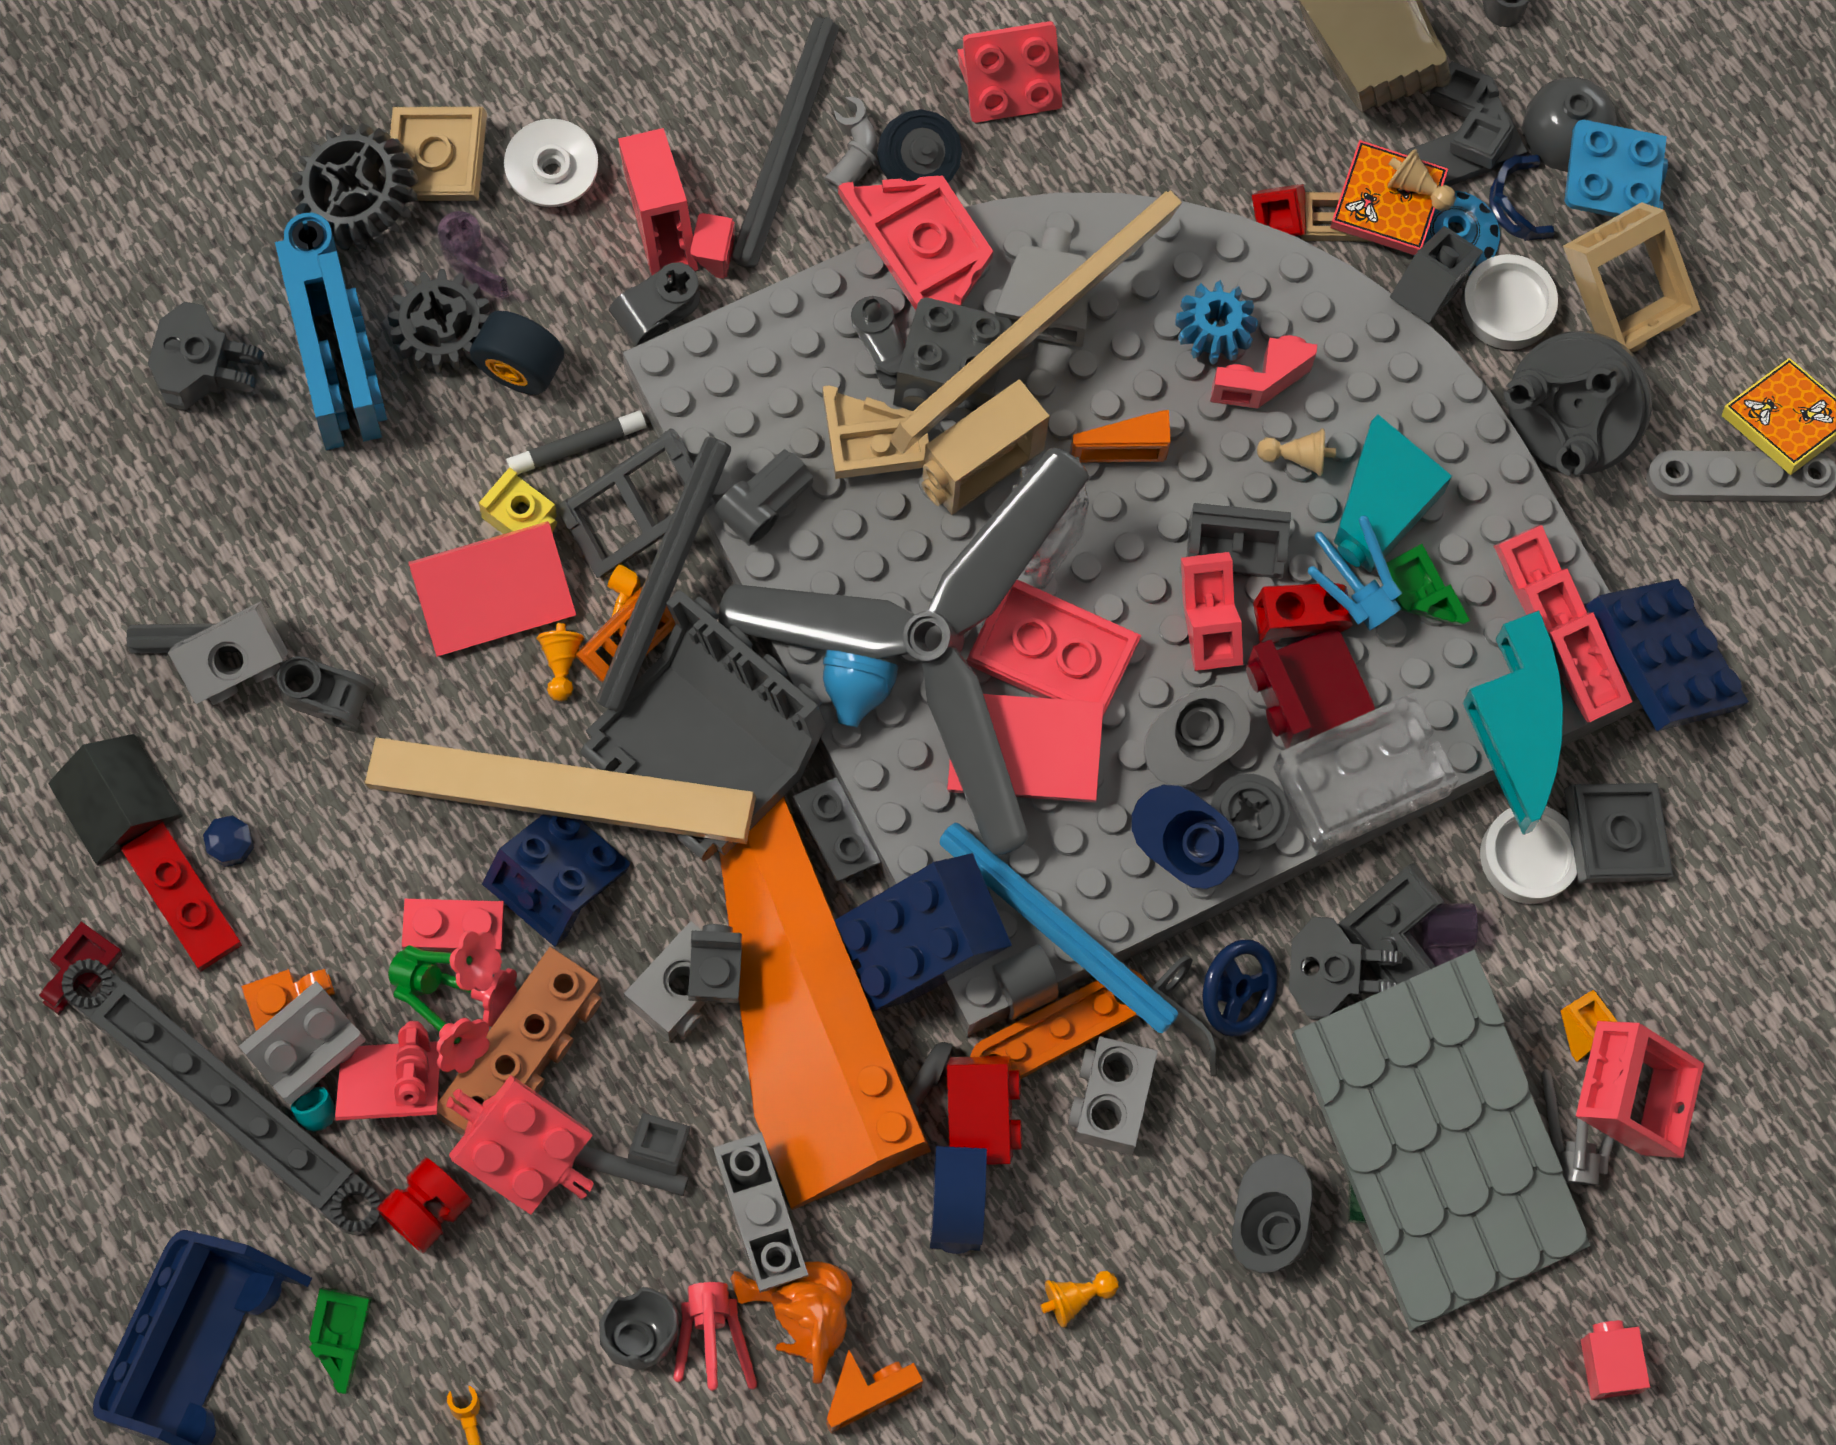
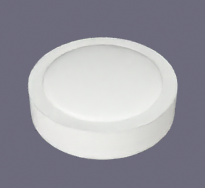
M1512 254L1494 256L1480 263L1470 274L1461 297L1462 315L1470 331L1484 343L1506 350L1525 348L1540 340L1548 331L1558 307L1557 289L1548 272L1535 261Z
M1545 807L1541 819L1530 833L1522 834L1511 808H1509L1495 819L1484 834L1480 848L1483 871L1491 885L1502 895L1513 901L1525 904H1538L1549 901L1561 894L1577 875L1569 821L1550 807Z

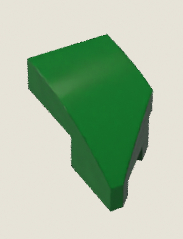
M1423 544L1386 562L1393 581L1402 592L1401 595L1395 598L1402 608L1401 611L1459 626L1470 621L1451 584L1444 585Z
M322 1287L319 1289L309 1334V1340L312 1343L309 1348L323 1364L333 1380V1385L337 1392L347 1394L360 1350L372 1297Z

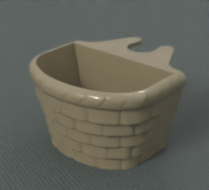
M1298 0L1303 19L1315 43L1348 96L1362 113L1374 106L1379 108L1387 102H1393L1403 96L1409 97L1418 91L1424 94L1434 87L1449 85L1451 74L1448 58L1432 28L1421 0Z

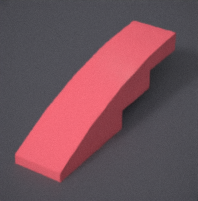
M1535 526L1494 545L1496 553L1526 615L1540 611L1552 642L1560 679L1586 722H1592L1632 703L1631 696L1594 612L1587 613L1568 568L1561 569L1543 526Z

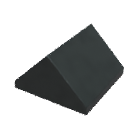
M135 734L83 744L48 782L96 866L121 852V847L163 822L166 826L183 816Z

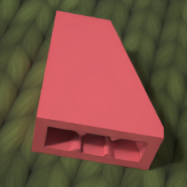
M664 128L618 138L623 170L651 276L664 266L678 262L687 264L693 270L698 271V264L690 252L693 234L687 199Z

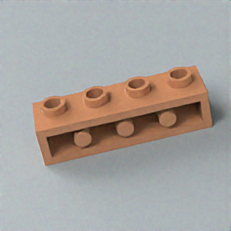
M549 947L486 1036L490 1043L487 1052L482 1057L475 1059V1063L470 1070L459 1073L438 1101L436 1118L464 1136L468 1120L446 1106L449 1097L451 1096L455 1099L453 1092L461 1089L463 1093L479 1104H482L498 1092L510 1075L539 1093L545 1082V1079L540 1076L551 1060L559 1063L574 1041V1038L569 1036V1034L580 1019L587 1023L598 1010L603 1000L598 995L601 991L599 979L552 947Z

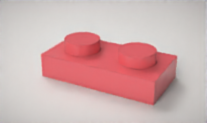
M404 899L402 949L405 950L408 945L425 951L453 952L458 948L461 935L466 931H474L478 934L481 932L493 934L496 940L495 950L502 953L504 901Z

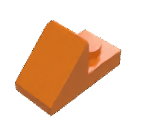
M848 1350L827 1416L826 1425L830 1433L832 1434L922 1388L923 1380L915 1364L912 1363L902 1368L899 1361L890 1364L874 1373L872 1377L875 1383L868 1386L852 1353Z

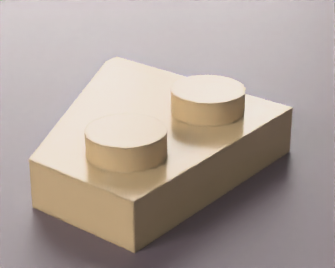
M823 386L822 394L835 479L923 468L925 445L929 443L928 432L903 454L891 443V437L899 423L913 411L904 408L893 409L887 406L885 402L866 397L865 401L838 393L837 387Z

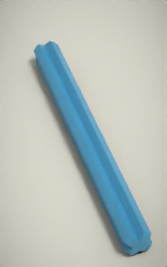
M953 823L944 831L940 837V845L953 857L973 853L983 879L990 889L1158 1033H1164L1170 1028L1178 1016L1177 1010L998 856L994 855L959 823Z

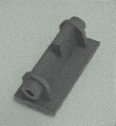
M837 777L793 796L836 882L845 879L847 884L854 883L864 876V870L881 863Z

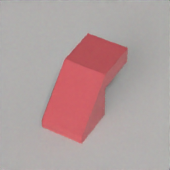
M1223 552L1182 557L1183 605L1195 671L1243 665L1242 621L1234 604L1233 560L1230 553Z

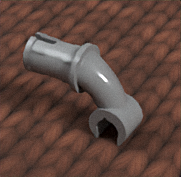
M845 97L849 109L856 113V117L845 118L834 111L840 130L844 134L853 137V140L847 144L849 149L832 171L824 177L825 183L836 193H838V186L843 183L853 182L855 187L870 168L876 169L879 165L876 159L877 136L874 126L869 120L864 103L856 97Z

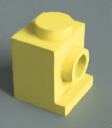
M510 467L479 502L482 518L502 534L547 521L550 523L553 533L557 525L555 520L557 517L555 504L518 477L517 472ZM520 502L529 506L528 511L523 514L513 511Z

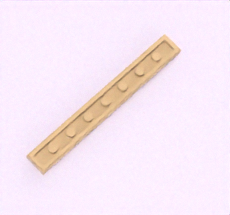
M1171 190L1163 193L904 418L892 435L891 443L902 454L905 453L1165 226L1181 205L1180 199Z
M377 737L375 738L365 784L369 789L747 844L756 796L751 791Z

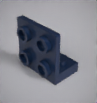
M542 814L499 848L482 885L499 900L504 901L506 906L556 947L568 936L581 909L628 870L630 862L580 819Z

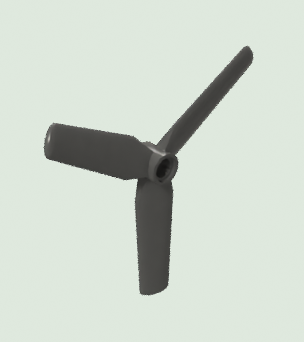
M1053 447L1048 449L942 574L928 611L913 614L889 600L734 584L723 595L719 607L718 622L727 629L733 625L747 635L822 650L841 651L875 659L910 654L912 657L921 660L923 663L927 703L985 846L996 856L1011 853L1026 842L1028 832L978 677L960 652L964 645V634L994 613L1088 481V472L1082 463L1068 452ZM937 625L942 632V640L936 649L930 651L925 644V636L931 627Z

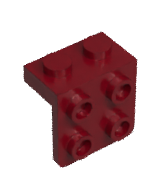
M1329 629L1276 650L1272 639L1253 646L1246 665V673L1252 688L1256 693H1261L1268 708L1266 709V717L1272 732L1276 737H1281L1287 751L1372 717L1375 711L1374 703L1344 638L1338 630Z

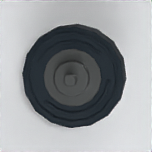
M918 109L901 113L888 123L880 136L877 154L880 168L887 179L901 178L906 181H914L919 177L943 175L947 183H949L960 167L962 147L959 134L950 121L937 112Z

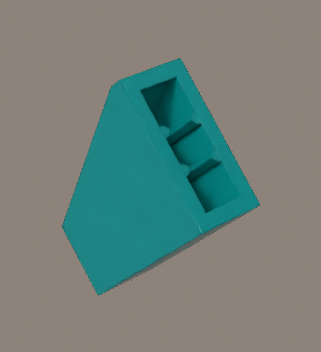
M1379 414L1371 421L1334 539L1340 555L1348 563L1355 567L1362 566L1370 573L1376 566L1364 538L1359 518L1361 516L1368 517L1385 558L1445 493L1452 478L1450 473Z

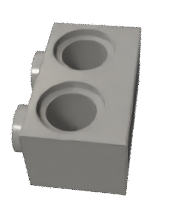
M1100 1036L1095 1051L1085 1049L1079 1078L1088 1080L1084 1098L1074 1096L1068 1120L1069 1126L1077 1127L1074 1137L1075 1142L1128 1155L1133 1154L1157 1050ZM1110 1061L1122 1062L1128 1068L1130 1076L1121 1082L1112 1081L1104 1074L1103 1066ZM1100 1108L1110 1109L1116 1114L1119 1124L1110 1130L1100 1129L1094 1124L1091 1114Z

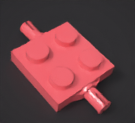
M510 1075L498 1092L482 1104H479L463 1093L461 1089L453 1092L455 1099L451 1096L449 1097L446 1106L468 1120L464 1136L449 1154L452 1162L531 1215L549 1191L557 1187L558 1184L576 1194L580 1199L587 1196L584 1188L589 1192L591 1191L594 1184L593 1181L572 1168L575 1158L593 1136L590 1130L514 1076Z

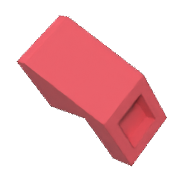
M1292 335L1281 336L1278 339L1269 338L1264 355L1262 373L1254 372L1251 367L1241 364L1228 365L1226 368L1217 367L1212 384L1210 402L1260 408L1311 371L1318 344L1306 343L1303 338Z

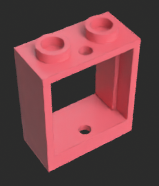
M1597 1021L1576 1117L1640 1155L1683 1158L1704 1063L1640 1023ZM1645 1063L1653 1068V1073L1640 1125L1630 1119L1642 1064ZM1684 1104V1110L1678 1113L1679 1107Z

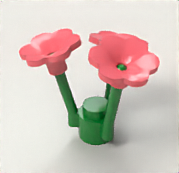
M474 931L464 932L459 939L458 948L452 953L425 951L408 945L405 950L400 951L393 958L389 967V981L391 985L397 987L393 994L394 998L408 1003L439 1031L440 1039L437 1042L436 1049L440 1054L437 1059V1065L444 1072L456 1070L458 1073L467 1072L474 1065L475 1059L482 1057L487 1052L490 1045L489 1040L486 1038L489 1027L494 1025L517 993V988L514 985L517 973L511 968L506 970L500 969L502 964L501 955L495 950L496 940L493 934L489 932H481L479 934ZM436 963L450 964L451 968L456 972V977L441 972ZM440 983L471 993L472 999L483 1002V1020L470 1021L468 1018H462L456 1021L455 1024H447L417 996L433 993Z

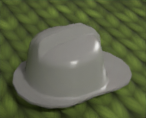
M1208 685L1180 697L1171 707L1162 712L1148 729L1144 739V757L1148 769L1159 781L1168 785L1186 786L1201 779L1243 747L1250 732L1251 717L1247 704L1237 692L1224 686Z

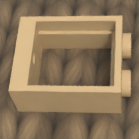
M1641 202L1563 246L1594 331L1615 339L1631 352L1642 349L1647 344L1648 339L1660 332L1672 331L1685 324L1687 317L1701 310L1668 217L1663 209ZM1644 242L1664 297L1618 322L1598 267Z
M1020 379L925 445L924 481L921 483L923 490L936 506L943 504L951 515L1044 451L1050 416Z

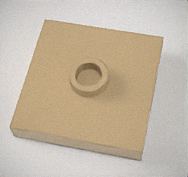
M393 107L390 136L391 138L398 139L403 144L404 153H408L414 161V166L411 170L417 174L419 183L410 188L417 193V201H479L487 112L483 107Z

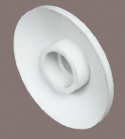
M543 119L526 125L513 136L505 152L504 168L510 186L521 198L538 206L559 207L578 200L593 185L598 171V154L592 139L579 126L561 119ZM549 164H557L561 168L559 173L552 175L546 174L543 170Z

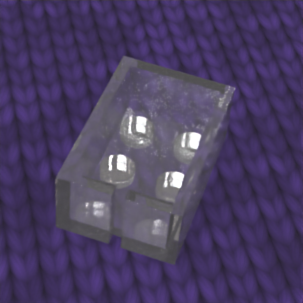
M1414 693L1280 751L1273 769L1316 855L1446 798L1453 791L1459 780L1439 741L1430 744L1423 757L1419 753L1420 750L1426 747L1434 731Z

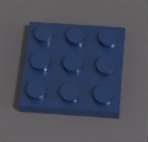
M1679 579L1602 594L1585 605L1589 613L1594 612L1611 652L1657 732L1731 713L1749 702L1741 689L1742 685L1739 677L1727 665L1718 649L1715 635L1704 625L1694 607L1692 595L1682 586Z

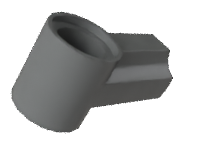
M784 449L747 483L740 481L731 487L717 502L714 512L748 546L754 545L772 529L779 518V513L813 483V476L800 458Z

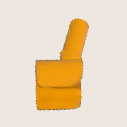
M618 565L615 568L607 585L608 588L619 593L612 616L641 586L637 574L624 565Z
M468 1386L472 1401L468 1407L461 1409L455 1406V1401L450 1391L447 1395V1404L452 1415L456 1419L461 1420L468 1445H482L476 1415L480 1410V1401L475 1389Z

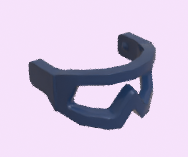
M1514 155L1506 160L1496 176L1489 193V207L1494 213L1498 224L1509 234L1524 239V241L1553 238L1555 235L1554 226L1535 227L1519 214L1507 196L1503 195L1504 182L1509 175L1517 170L1539 167L1541 163L1539 155L1522 157ZM1503 210L1508 214V216L1512 219V221H1514L1517 225H1514V224L1505 216Z

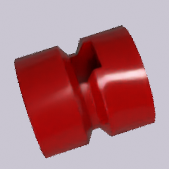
M427 1157L407 1175L408 1186L406 1189L395 1188L376 1208L379 1214L422 1254L443 1234L441 1224L444 1221L454 1223L473 1203L467 1193Z

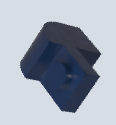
M936 1146L930 1232L931 1249H942L952 1254H961L969 1250L980 1251L984 1232L987 1148Z

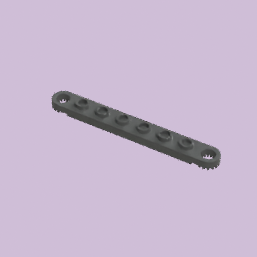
M86 959L78 960L68 967L63 975L62 990L65 999L74 1009L341 1231L351 1235H360L376 1226L381 1216L376 1208L381 1204V1201L373 1187L369 1186L348 1166L105 965L97 960ZM84 973H94L102 979L100 992L95 997L92 996L89 999L78 996L73 990L75 980ZM360 1195L369 1201L371 1211L364 1220L351 1222L342 1215L341 1205L349 1196Z

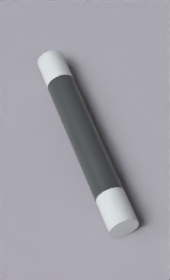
M641 410L512 456L507 458L506 462L508 468L510 467L519 475L645 429L647 426Z

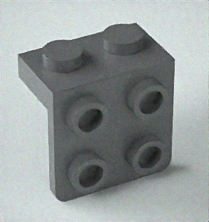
M922 298L918 302L897 372L893 405L914 411L1012 326L1011 320L981 310L932 298ZM1000 370L945 418L952 419L957 423L993 398Z

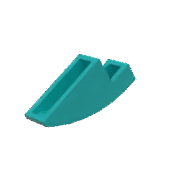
M1540 611L1503 624L1496 637V641L1511 673L1471 688L1462 703L1523 835L1532 832L1542 817L1556 777L1562 744L1563 703L1560 675L1552 642Z

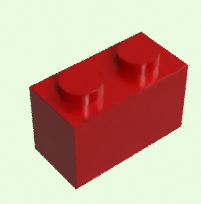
M1010 1056L950 1057L947 1064L949 1147L987 1148L986 1165L1011 1164L1014 1155L1013 1150H1022L1021 1119H1012V1100H1020L1021 1097L1020 1070H1011Z

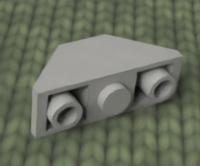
M762 1132L713 1147L728 1202L759 1292L761 1293L809 1277Z

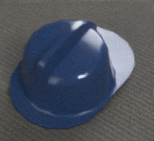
M1163 784L1148 790L1138 799L1132 812V832L1137 845L1149 858L1175 876L1179 881L1192 888L1209 889L1222 884L1233 873L1239 860L1240 843L1235 828L1218 810L1192 791L1179 785Z

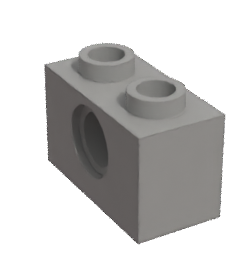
M261 601L174 644L168 652L194 702L198 704L209 698L212 705L238 692L236 684L250 677H253L255 682L258 683L278 673L279 663L289 653ZM223 646L237 648L243 656V665L237 668H230L224 665L219 658V648Z
M692 921L687 924L624 992L625 1004L669 1043L678 1033L683 1038L686 1037L698 1025L703 1017L699 1010L707 1002L689 1001L688 995H678L670 988L675 978L682 975H690L691 931H702Z

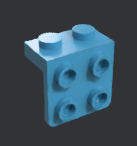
M1588 120L1578 121L1572 131L1564 199L1566 205L1572 209L1616 217L1641 202L1663 209L1660 193L1668 169V159L1664 158L1667 136Z

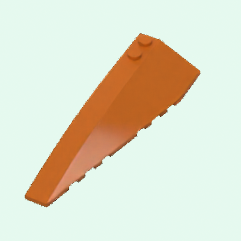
M784 796L749 831L747 844L737 843L725 856L720 852L719 854L729 926L733 928L732 933L742 934L739 1004L754 1117L760 1132H762L767 1150L790 1207L794 1210L929 1153L931 1150L878 1021L871 1010L858 979L854 963L848 955L835 924V917Z

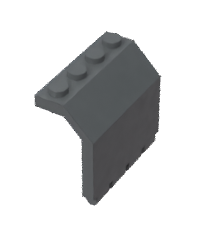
M679 589L666 602L674 619L675 626L661 657L634 683L624 709L621 712L607 709L586 730L590 739L584 744L580 754L599 770L754 792L756 801L750 825L751 830L800 781L826 727L819 709L822 702L805 684L801 683L796 687L785 678L787 672L772 656L766 654L761 658L751 649L753 644L740 629L733 625L727 629L717 621L719 618L718 614L704 599L697 597L693 601ZM678 835V840L702 861L708 860L717 850L725 856L737 844L736 842Z

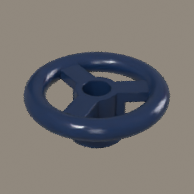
M1249 939L1235 941L1223 948L1208 968L1203 984V1008L1211 1026L1225 1036L1239 1037L1252 1032L1266 1019L1274 1004L1278 988V972L1273 956L1264 945ZM1244 954L1254 956L1260 963L1262 972L1252 976L1241 973L1235 958ZM1262 990L1254 1010L1245 1019L1237 1022L1243 1003L1250 999L1252 993ZM1218 1002L1226 1004L1223 1014L1219 1010Z

